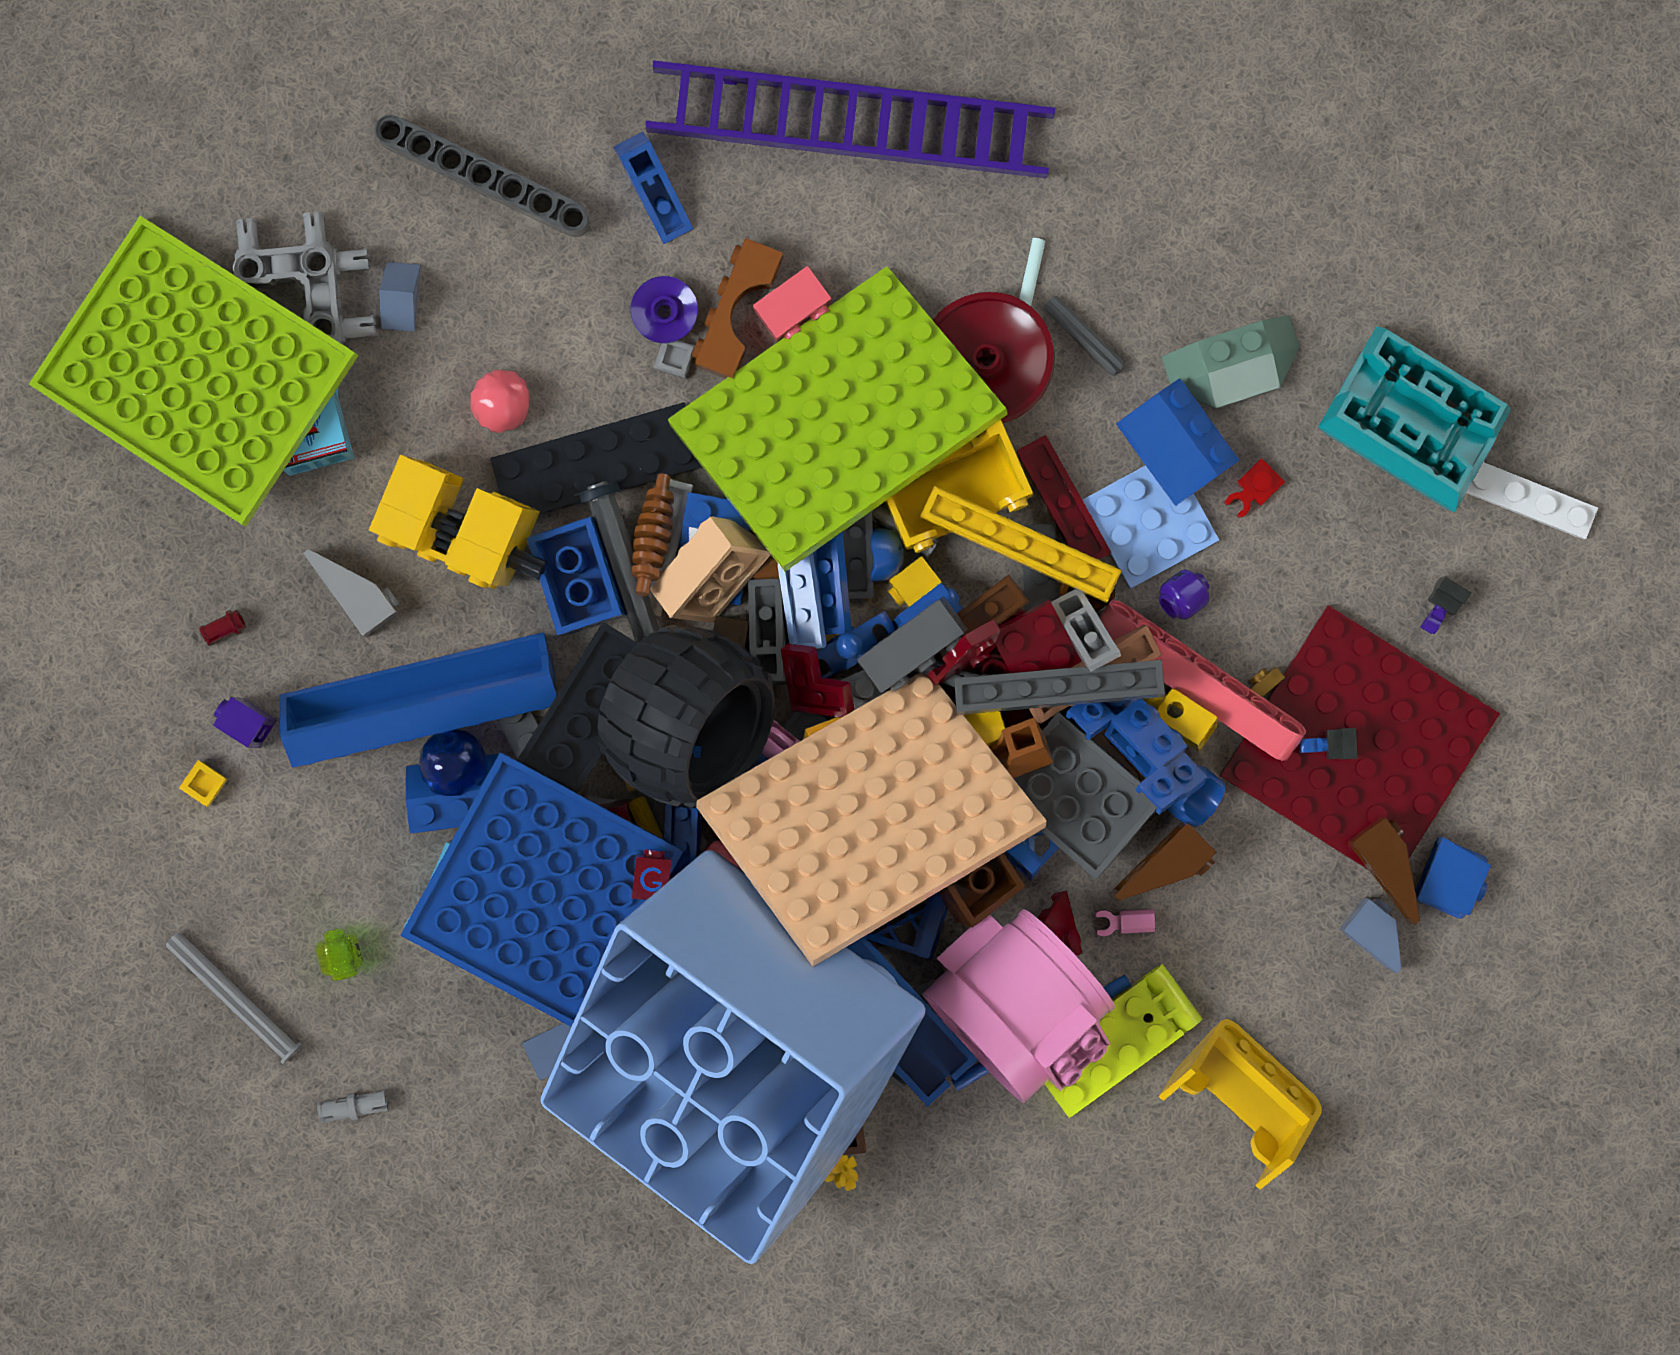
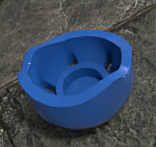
M872 528L873 533L871 534L870 545L874 563L870 576L871 581L892 579L901 571L904 563V550L901 539L897 533L890 529Z

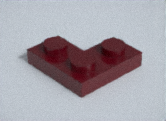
M788 643L781 648L792 711L842 718L855 710L850 682L821 678L816 647Z

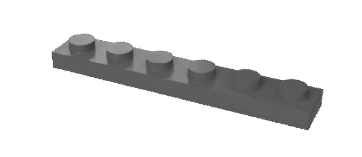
M1162 660L1103 665L1091 672L1087 667L954 678L958 715L1165 697Z

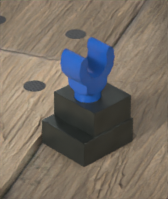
M1356 728L1325 730V738L1302 739L1299 743V752H1326L1327 759H1357Z

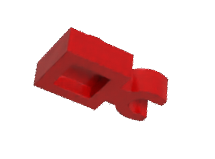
M1261 458L1236 482L1243 490L1230 494L1225 499L1224 504L1227 506L1235 499L1240 500L1243 508L1236 516L1242 518L1249 512L1252 500L1261 506L1285 481Z

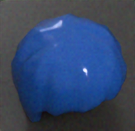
M1196 764L1208 776L1204 785L1191 796L1176 802L1167 810L1179 821L1199 827L1216 811L1218 804L1222 801L1226 788L1224 782L1208 768Z

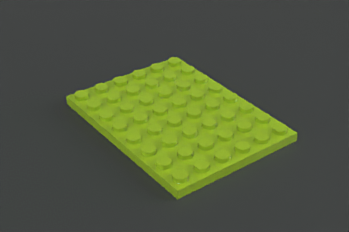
M140 215L33 376L29 385L246 527L359 355Z
M887 266L828 307L829 311L821 315L817 320L814 321L811 318L801 325V331L795 333L790 339L784 337L737 370L733 378L727 377L668 419L673 430L784 572L1007 415L1006 407Z

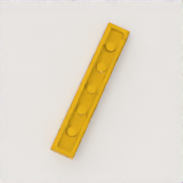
M935 485L920 516L921 519L1106 603L1122 571Z

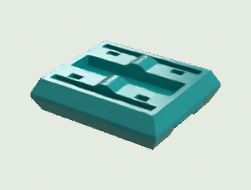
M1376 326L1319 423L1318 428L1323 434L1440 507L1455 513L1493 446L1511 409L1505 402L1388 329ZM1393 366L1398 368L1399 375L1391 371L1389 368ZM1384 374L1393 378L1394 381L1387 380ZM1405 375H1411L1418 381L1413 384L1405 378ZM1446 400H1451L1457 407H1449L1445 404ZM1467 411L1470 413L1471 420L1463 416L1461 412ZM1457 419L1465 423L1466 426L1459 425Z

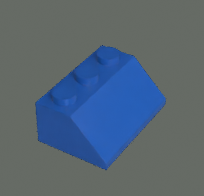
M1181 378L1155 394L1116 423L1175 506L1239 461L1236 454Z
M499 754L406 766L405 800L410 834L460 827Z

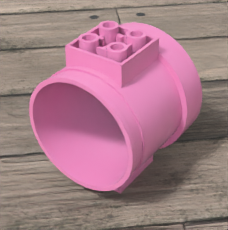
M1022 909L1017 914V917L1004 927L991 915H988L973 928L970 927L937 958L945 972L922 993L923 997L940 1019L975 1055L987 1071L1020 1102L1025 1103L1047 1081H1050L1059 1091L1065 1086L1073 1085L1080 1078L1082 1070L1087 1065L1098 1061L1106 1053L1110 1042L1099 1023L1107 1013H1111L1115 1009L1114 1002L1077 956L1029 911Z

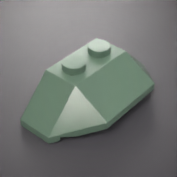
M1287 315L1261 320L1194 342L1161 356L1170 384L1181 378L1196 401L1217 409L1280 388L1300 346L1290 316Z

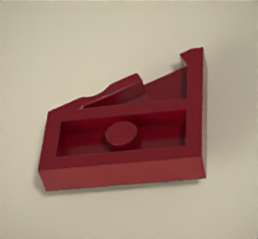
M994 619L964 635L956 643V646L942 658L945 664L932 669L928 673L935 686L970 666L976 669L990 660V654L996 646L995 643L1001 631Z

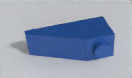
M644 132L614 146L613 148L663 244L692 230L693 227L651 142Z

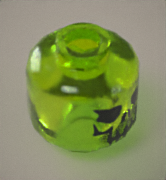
M343 928L324 932V939L315 946L321 974L330 976L332 981L343 980L357 975V969L363 964L358 937L352 933H344Z

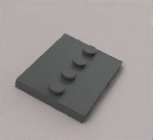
M1058 712L1043 729L1054 763L1013 779L1047 821L1046 827L1040 831L1092 877L1098 879L1155 813L1157 807L1143 792L1138 793L1136 791L1138 784L1142 782L1092 738L1088 740L1085 737L1086 733L1062 712Z

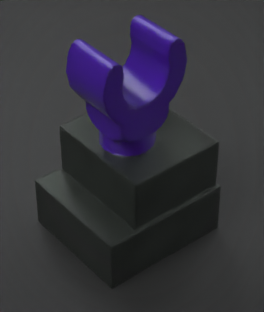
M1440 577L1427 600L1435 606L1424 619L1420 628L1430 634H1435L1445 618V614L1456 615L1462 604H1465L1471 592L1447 577Z

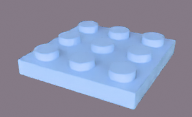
M1146 465L1083 499L1084 504L1112 552L1111 556L1118 569L1122 570L1121 574L1129 589L1219 541L1195 495L1192 494L1175 506Z

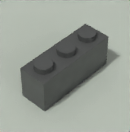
M942 596L862 654L857 661L881 693L888 688L895 692L909 681L906 676L915 668L921 673L937 661L933 656L943 648L947 652L952 650L962 638L961 635L968 628L946 598Z

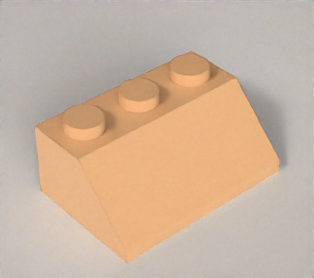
M710 516L700 524L697 533L692 539L680 548L678 555L671 564L661 571L659 579L650 587V590L670 618L713 623L716 616L722 613L771 554L757 537L733 520Z

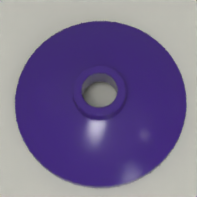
M658 276L647 280L636 290L631 301L630 313L635 328L643 337L652 342L667 344L684 338L692 330L697 320L698 304L693 291L683 281L670 276ZM662 306H668L671 309V314L666 318L658 314V310Z

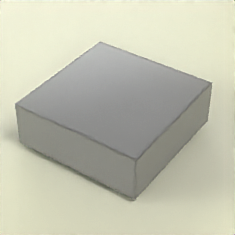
M681 341L661 344L654 369L686 379L695 346Z

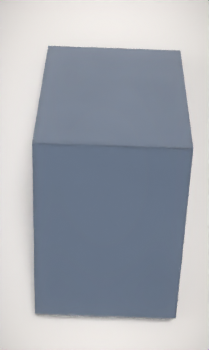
M387 262L379 289L381 329L415 332L421 265Z

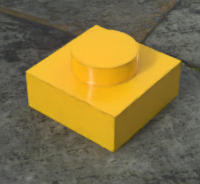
M197 760L179 789L204 806L210 807L228 778L203 761Z

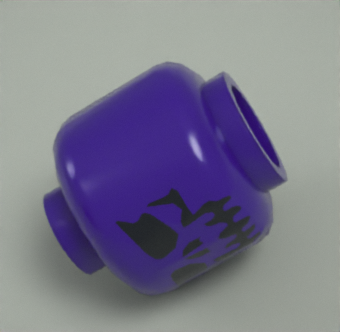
M1180 570L1161 585L1160 606L1171 618L1189 619L1208 604L1210 599L1208 592L1210 588L1209 583L1201 573L1195 574L1190 570Z

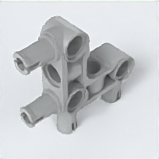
M310 212L303 214L306 243L303 246L261 249L258 242L257 219L246 218L245 222L243 219L235 221L239 250H236V254H234L235 261L233 263V272L236 277L253 288H273L276 284L300 282L305 287L306 308L303 310L304 320L317 329L323 323H331L333 328L330 337L341 344L347 342V338L377 336V328L374 327L376 325L374 315L345 318L342 315L341 299H337V297H340L338 275L342 271L370 270V261H368L370 259L369 250L364 248L338 252L337 248L334 249L330 242L326 241L324 212H314V217ZM324 256L326 258L325 267L320 271H312L310 267L312 260L315 257ZM250 263H257L259 267L257 274L252 278H245L243 274L245 267Z

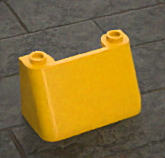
M1001 419L979 434V437L976 436L885 501L886 507L907 550L914 548L915 553L922 552L934 546L933 540L951 533L920 518L934 485L994 513L1007 508L1012 513L1029 505L1027 499L1033 495V492Z

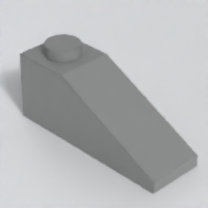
M309 549L303 553L362 636L368 637L400 614L395 607L400 602L389 587L383 590L379 585Z
M1075 589L1051 602L1077 654L1090 672L1121 656L1119 649L1084 592Z

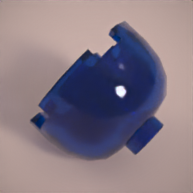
M455 729L433 734L427 739L420 751L419 770L421 778L430 786L431 791L435 794L443 796L463 795V789L471 787L476 782L478 786L481 785L488 774L489 764L483 746L479 739L466 730Z

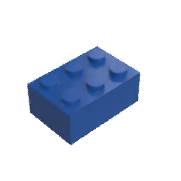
M588 517L527 538L531 554L547 561L545 572L540 577V583L558 636H567L600 625L602 622L606 623L627 616L594 517Z

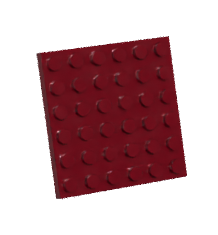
M1327 605L1284 672L1285 678L1276 685L1267 700L1303 725L1306 734L1302 739L1325 738V730L1356 728L1357 759H1327L1326 752L1300 753L1298 744L1289 759L1281 761L1243 737L1219 777L1368 870L1347 841L1379 817H1384L1388 821L1393 819L1405 834L1401 839L1407 846L1408 857L1410 858L1500 713Z

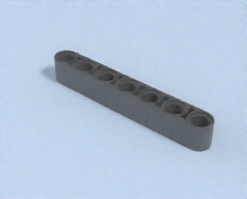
M384 115L376 122L374 128L375 135L386 149L568 236L580 237L589 229V215L580 203L398 116ZM391 126L399 127L400 134L394 140L384 138L387 128ZM423 140L430 142L431 146L427 153L422 155L414 153L415 145ZM451 155L461 157V162L455 169H447L444 166L445 160ZM482 169L491 171L492 175L488 182L483 184L475 182L474 178L478 171ZM511 184L522 186V191L516 198L505 196V190ZM542 198H548L553 203L551 209L545 213L535 210L537 201ZM576 212L583 216L581 224L577 227H568L565 224L566 217L571 213Z

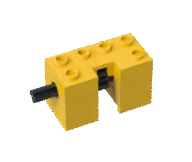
M400 454L369 528V531L378 534V542L393 548L397 546L406 549L407 547L418 551L417 556L434 563L439 559L445 562V565H448L447 569L466 576V574L470 575L469 582L486 589L488 587L496 589L498 585L509 586L515 570L540 580L541 575L545 572L547 561L524 552L528 542L527 538L530 537L540 511L493 491L491 494L479 488L476 489L466 514L454 509L452 510L465 478L419 458Z

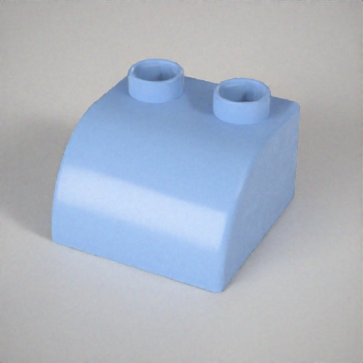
M707 850L616 926L540 1100L546 1110L746 1263L754 1264L803 1209L854 1140L887 1085L922 1021L926 1010L923 1003L900 987L895 978L884 967L871 960L862 959L847 947L812 967L745 873L716 851Z

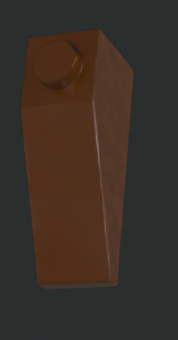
M1379 817L1347 842L1409 924L1416 925L1420 922L1407 846L1401 839L1405 834L1395 820L1391 819L1388 821L1384 817Z

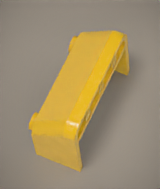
M1229 1019L1220 1021L1211 1029L1176 1068L1158 1096L1164 1101L1179 1087L1192 1095H1197L1207 1088L1255 1132L1250 1141L1252 1152L1258 1160L1266 1165L1255 1185L1260 1190L1295 1162L1322 1113V1107L1318 1098L1237 1023Z

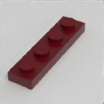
M1044 435L1017 450L1018 458L1066 544L1098 560L1111 554V550L1048 437Z

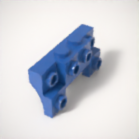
M1143 699L1076 704L1066 713L1068 719L1073 718L1087 733L1085 737L1088 740L1106 729L1104 735L1146 778L1138 784L1136 791L1138 793L1143 792L1157 807L1156 812L1158 815L1176 802L1191 796L1204 785L1208 777L1185 753L1187 745L1184 743L1182 736L1176 730L1170 729L1161 719L1158 711L1152 705H1148Z

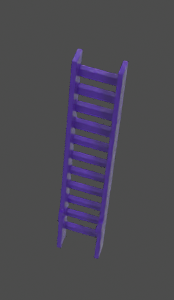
M653 60V73L681 76L676 124L646 120L645 128L648 133L1037 178H1047L1048 167L1022 165L1027 116L1053 119L1056 109L1054 107ZM690 77L715 80L709 128L684 125ZM723 81L724 84L737 85V83L748 84L743 132L718 129ZM757 85L782 88L776 135L751 133ZM790 89L815 92L810 139L785 137ZM824 93L849 96L844 143L818 141ZM857 97L882 99L876 147L852 145ZM892 101L913 103L908 151L886 149ZM927 105L947 107L941 155L922 153ZM960 109L980 111L975 159L955 157ZM994 112L1014 115L1008 163L989 161Z

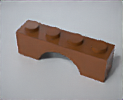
M745 238L742 246L738 244L735 246L730 259V264L734 265L730 277L723 276L717 291V295L722 297L717 308H710L704 326L709 327L705 339H698L692 353V357L696 358L695 365L697 368L725 379L727 377H734L746 353L745 346L737 339L732 330L731 319L734 308L746 294L759 289L772 288L784 258L783 252Z
M1035 718L1003 729L997 741L989 746V749L1012 778L1054 763L1045 735Z

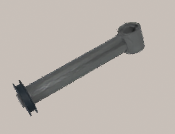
M622 479L608 484L607 481L589 486L587 491L575 494L574 496H580L581 503L577 505L586 502L590 505L634 639L639 643L652 632L655 633L660 629L649 596H640L635 593L638 579L632 575V566L636 565L632 561L634 551L615 497L616 492L624 490H620L618 482L622 481Z

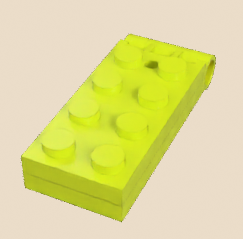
M1163 963L1156 966L1133 983L1132 986L1112 999L1115 1009L1111 1013H1107L1099 1023L1110 1042L1104 1056L1098 1061L1087 1065L1082 1070L1080 1078L1073 1085L1065 1086L1061 1091L1050 1081L1045 1083L1047 1089L1069 1118L1202 1021L1201 1015ZM1150 1013L1152 1015L1151 1020L1145 1022L1143 1020L1144 1015Z

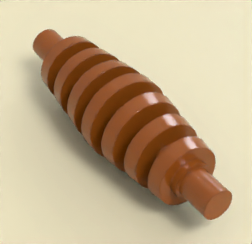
M658 474L655 488L647 491L645 498L648 501L643 503L641 509L643 513L639 515L637 521L639 525L635 527L634 536L636 539H634L633 549L636 552L633 553L632 561L636 565L632 566V575L638 579L635 593L640 596H648L651 582L659 579L661 573L659 568L663 567L665 558L662 556L667 555L669 549L667 544L671 542L672 538L670 530L673 528L671 517H673L674 508L671 504L674 503V494L669 491L671 477L667 474Z

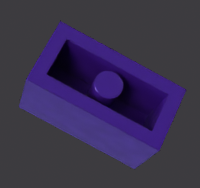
M231 696L229 700L224 699L214 713V717L217 719L213 726L247 748H260L277 722V719L246 699Z

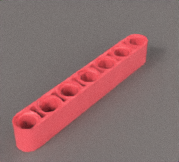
M1111 600L1101 614L1100 620L1112 640L1143 625H1147L1162 654L1155 660H1162L1164 683L1217 716L1219 721L1272 757L1281 761L1288 760L1306 734L1305 728L1296 719L1123 602Z

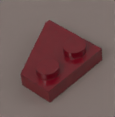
M1067 890L1053 893L1051 896L1053 904L1050 908L1043 909L1038 919L1076 956L1083 954L1081 938L1076 929Z

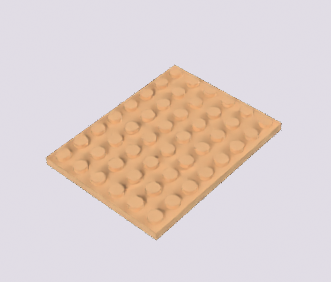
M923 673L910 678L906 684L895 692H892V690L885 692L696 801L697 809L812 967L1044 829L1047 822L963 715L957 714L956 705L939 684L935 686L930 677Z

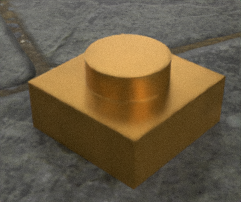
M1264 667L1249 679L1252 684L1250 689L1263 697L1285 677L1277 667L1269 671Z

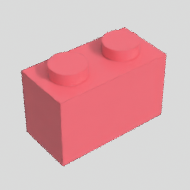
M806 266L753 305V310L776 342L784 337L790 339L795 333L800 332V326L810 318L815 321L821 315L828 312L827 306L831 304V297L810 268Z

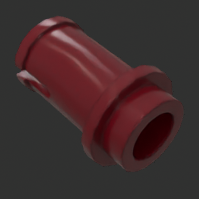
M227 610L225 616L199 627L204 641H207L208 646L234 633L237 635L242 633L241 630L246 628V624L238 610L233 612Z

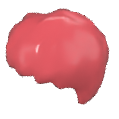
M493 370L477 380L474 390L470 393V408L475 419L478 420L482 427L488 428L491 432L503 433L506 430H514L523 424L529 411L530 396L526 381L517 372Z

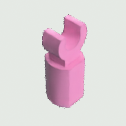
M1153 909L1119 911V915H1113L1106 910L1095 912V917H1106L1109 920V926L1106 929L1096 930L1097 935L1108 936L1115 930H1120V934L1155 932Z

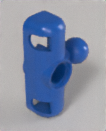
M886 611L857 628L852 626V632L835 636L828 641L829 644L826 647L817 651L818 659H824L831 670L821 676V678L829 679L839 672L850 668L858 663L857 659L862 654L879 642H877L872 633V628L875 624H882L887 630L888 636L896 630Z

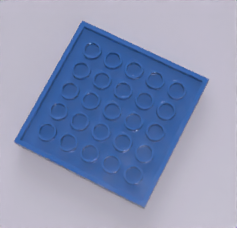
M500 752L400 936L572 1027L616 926L646 901L632 899L636 855H644V849L665 851V857L671 858V875L683 850Z

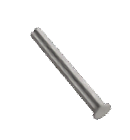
M181 933L174 934L168 940L166 947L282 1058V1064H285L301 1048L302 1044L300 1042L295 1044Z

